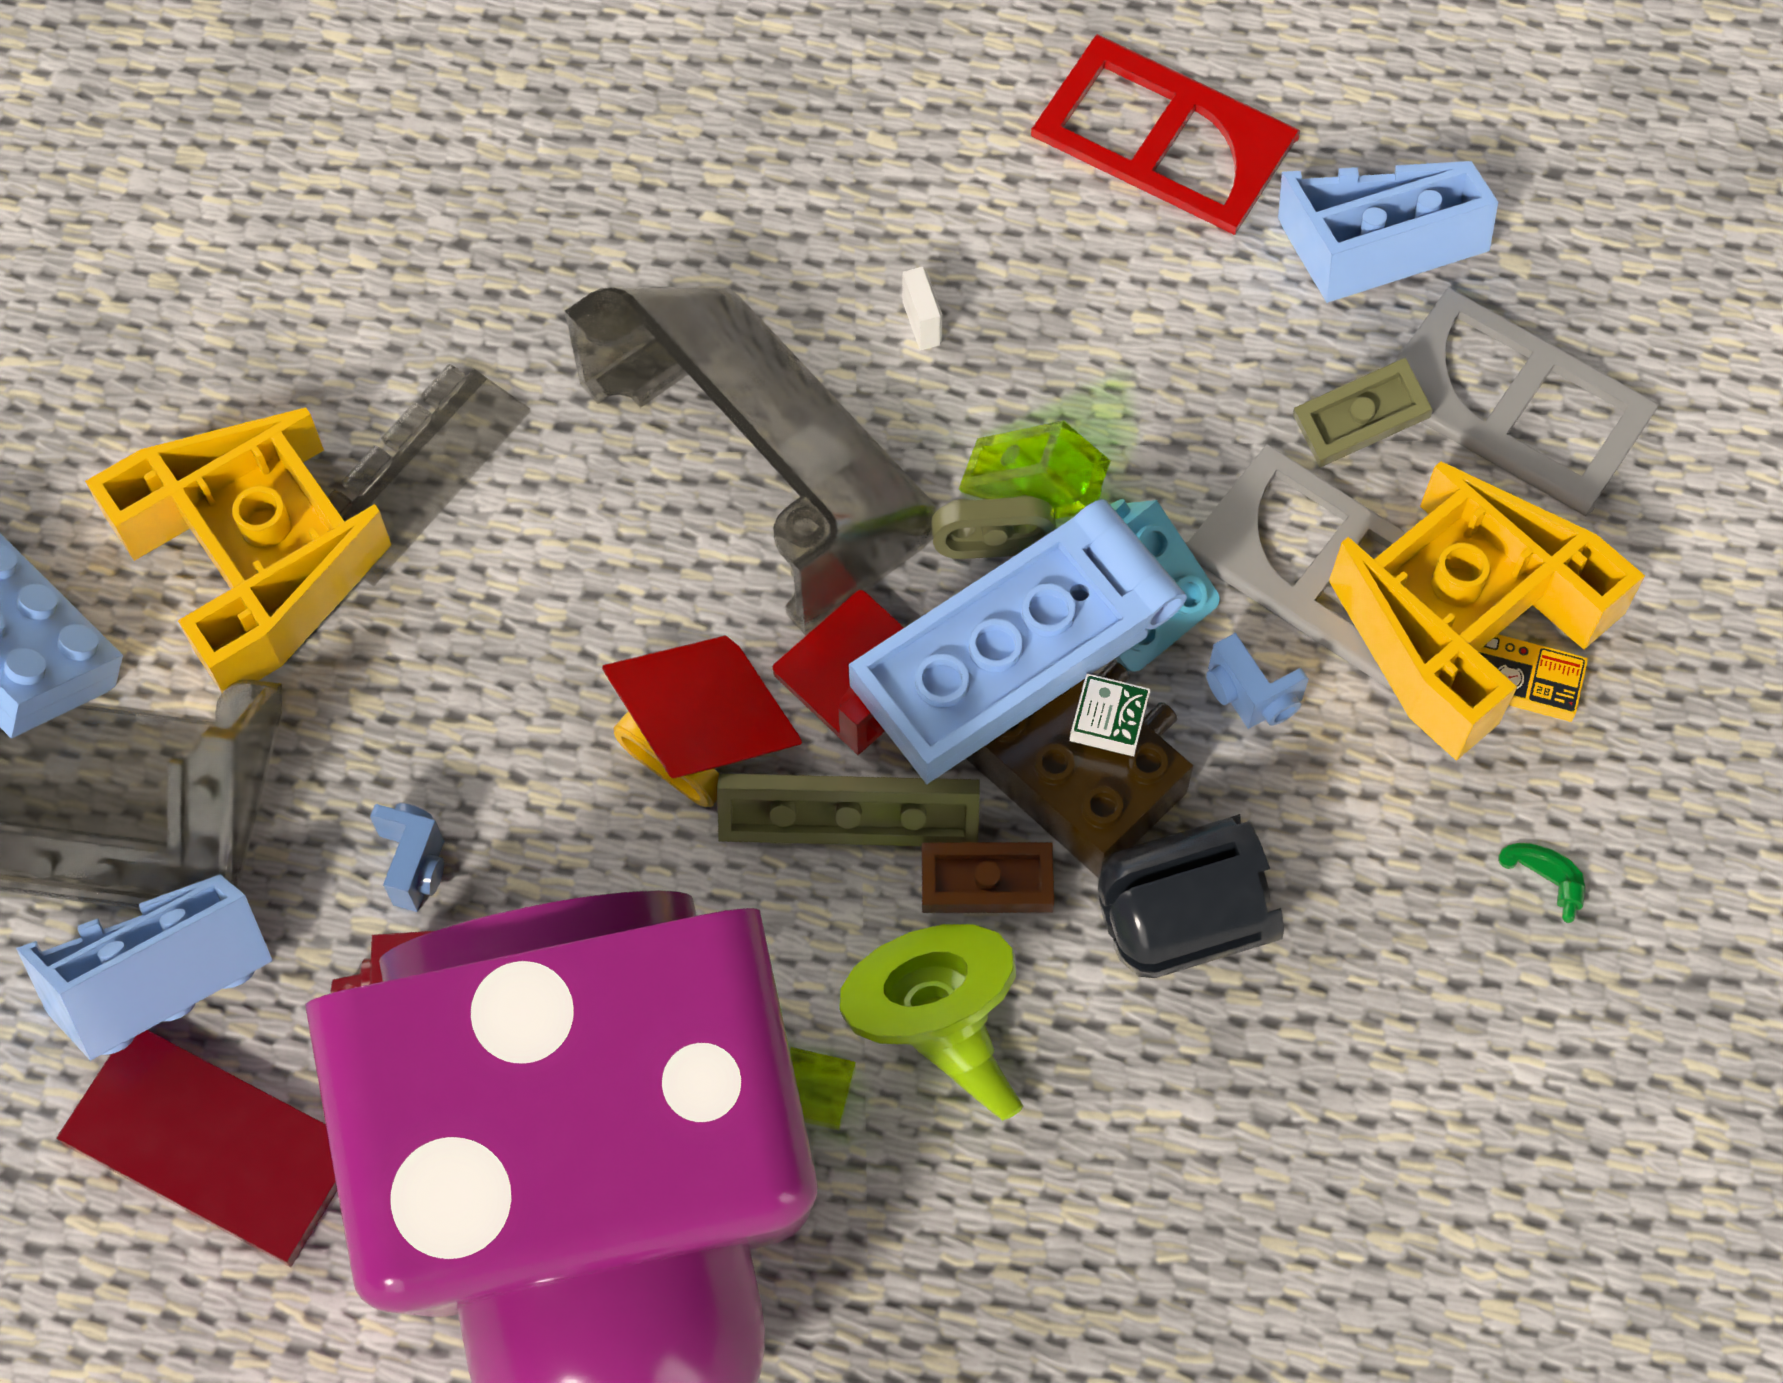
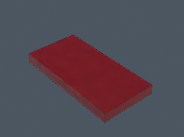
M148 1030L135 1036L134 1040L126 1048L110 1054L56 1137L63 1145L289 1267H292L337 1192L325 1123Z

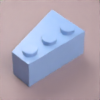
M1472 161L1396 165L1394 174L1359 176L1358 167L1339 168L1338 177L1302 179L1301 171H1284L1281 177L1278 219L1324 300L1328 303L1490 251L1498 201Z
M221 874L139 903L141 916L103 929L99 919L78 925L80 938L45 951H41L37 941L16 948L44 1009L90 1061L100 1055H109L121 1051L131 1044L134 1037L162 1021H172L183 1017L194 1008L195 1003L221 989L233 988L245 983L253 976L257 969L273 961L245 894Z

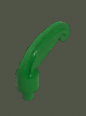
M1515 843L1501 850L1498 861L1502 867L1511 869L1519 862L1559 886L1557 905L1563 907L1562 919L1566 923H1571L1575 920L1576 910L1583 908L1586 887L1583 873L1570 859L1553 849L1531 843Z

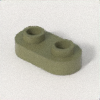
M1028 495L982 500L958 499L939 508L931 519L935 549L941 555L952 559L1015 556L1057 529L1053 507L1045 500Z

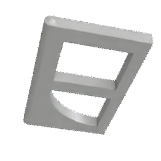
M1449 287L1396 359L1398 361L1406 357L1433 409L1431 418L1421 423L1584 516H1587V514L1594 510L1595 502L1659 406L1658 403ZM1457 318L1529 358L1486 421L1476 416L1465 406L1454 391L1448 376L1446 344L1450 330ZM1551 371L1624 411V414L1582 476L1508 435Z
M1266 444L1192 538L1186 542V545L1202 567L1374 680L1391 689L1390 684L1357 628L1316 601L1330 584L1329 579L1343 540L1349 537L1359 546L1368 535L1388 548L1406 532ZM1274 477L1279 478L1344 520L1294 586L1285 581L1272 567L1264 553L1258 532L1260 503Z

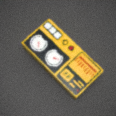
M1499 634L1478 651L1517 686L1509 703L1510 706L1572 722L1577 711L1588 658Z

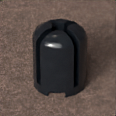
M1238 814L1113 852L1102 862L1098 880L1099 903L1108 934L1114 938L1113 946L1119 960L1138 977L1158 978L1283 939L1284 925L1281 908L1269 912L1266 903L1270 901V892L1264 871L1269 870L1270 866L1261 842L1250 821L1241 823V816Z

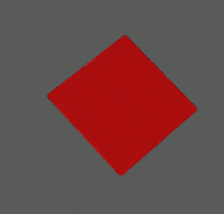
M726 635L602 666L603 672L662 766L673 779L802 744V739L740 646Z

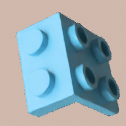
M1120 499L1111 503V507L1187 596L1184 605L1173 617L1154 629H1147L1148 634L1145 639L1115 658L1127 671H1140L1216 609L1220 597L1157 500L1126 503L1124 499Z

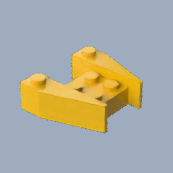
M306 407L140 449L85 481L104 517L134 561L190 529L230 587V590L178 620L195 654L226 700L282 667L392 546L381 513L375 504L344 521L303 462L324 451L312 416Z
M1440 461L1433 469L1420 507L1428 515L1375 559L1367 554L1351 538L1347 537L1341 543L1329 583L1408 717L1457 761L1500 724L1517 688L1512 681L1478 652L1533 605L1585 650L1626 614L1645 575L1597 534Z

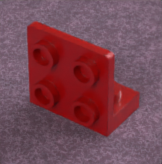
M858 590L777 660L772 666L773 675L852 751L859 755L881 736L885 730L850 687L849 664L904 627L864 590Z

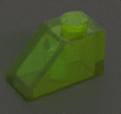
M1062 420L977 438L958 490L982 499L1014 498L1022 495L1033 496L1045 500L1053 507L1055 519L1076 516L1086 506L1099 500L1111 460Z

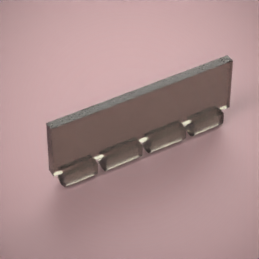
M448 364L420 395L426 404L435 409L432 415L424 407L413 402L381 437L383 443L397 453L391 457L390 454L380 447L373 446L341 481L346 489L357 496L353 501L336 489L327 496L344 521L374 504L379 509L391 546L362 578L373 587L531 412L528 406L474 368L466 376L461 370Z

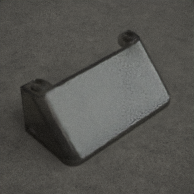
M720 286L600 288L564 310L580 385L597 404L607 399V396L622 395L632 398L641 408L689 375L800 496L785 507L777 516L773 531L775 546L781 556L790 564L791 575L794 578L795 593L785 605L786 615L805 636L856 591H867L932 541L931 519L936 512V508L929 497L749 305L731 289Z
M250 679L238 680L229 685L218 698L215 722L80 705L12 739L0 728V891L140 910L139 903L219 874L238 889L281 719L282 683Z

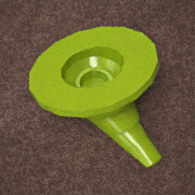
M941 924L911 931L877 947L853 967L840 988L839 1010L843 1019L856 1035L879 1044L912 1045L919 1053L945 1072L1002 1121L1013 1117L1024 1107L993 1057L995 1049L985 1025L988 1020V1013L1004 1000L1016 978L1015 954L1012 947L998 932L974 924Z

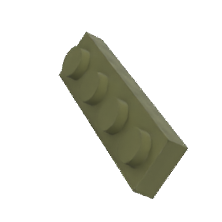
M719 773L717 784L718 842L921 846L922 843L978 842L980 779L936 778L926 784L922 778Z

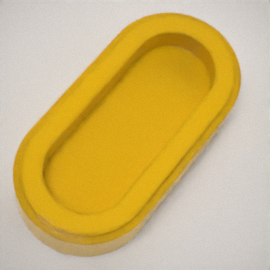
M629 711L614 726L615 738L632 757L702 807H712L716 803L719 773L714 768L673 779L662 766Z

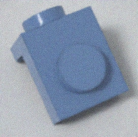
M1236 633L1213 645L1208 666L1209 671L1206 673L1209 687L1216 699L1222 705L1231 703L1248 729L1264 720L1270 726H1274L1293 716L1301 708L1302 704L1300 701L1303 699L1309 680L1303 669L1299 668L1269 683Z
M398 803L393 809L375 804L370 818L379 837L399 842L383 886L393 906L418 912L424 895H434L441 882L444 871V859L439 857L444 844L443 837L432 815L417 806Z

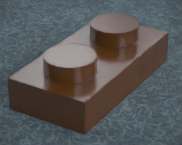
M1053 842L921 844L922 913H1053Z

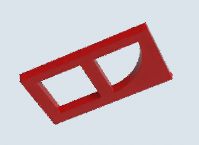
M1096 34L1084 53L1031 128V137L1233 235H1236L1290 148L1300 137L1299 129L1099 34ZM1104 68L1171 100L1132 160L1064 128ZM1194 111L1204 116L1219 129L1225 137L1233 156L1234 183L1224 205L1155 172Z

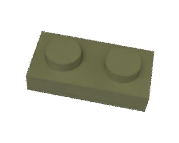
M1405 357L1294 407L1293 416L1319 468L1431 418L1433 409Z

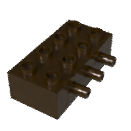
M1116 661L1109 663L1097 675L1124 683L1130 679L1126 668ZM1084 679L966 759L1099 878L1102 862L1113 852L1133 847L1187 794L1194 765L1161 737L1177 721V715L1174 710L1163 702H1159L1144 716L1134 756L1070 741Z

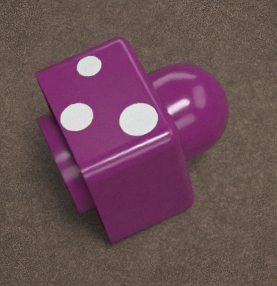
M661 890L610 893L524 907L459 923L402 943L386 952L379 960L383 982L330 993L305 1004L353 1284L357 1294L365 1303L375 1309L390 1313L431 1317H447L458 1314L471 1383L759 1382L765 1350V1325L751 1249L782 1242L800 1230L808 1219L818 1193L815 1168L759 909H732L697 916L694 900L691 895L683 892Z

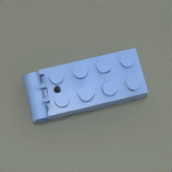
M1101 499L1089 504L1074 518L849 664L850 687L925 783L928 784L1084 680L1086 673H1094L1145 639L1148 634L1147 629H1154L1173 617L1184 605L1187 596L1106 500Z
M0 533V728L12 739L109 692L116 686L123 654Z

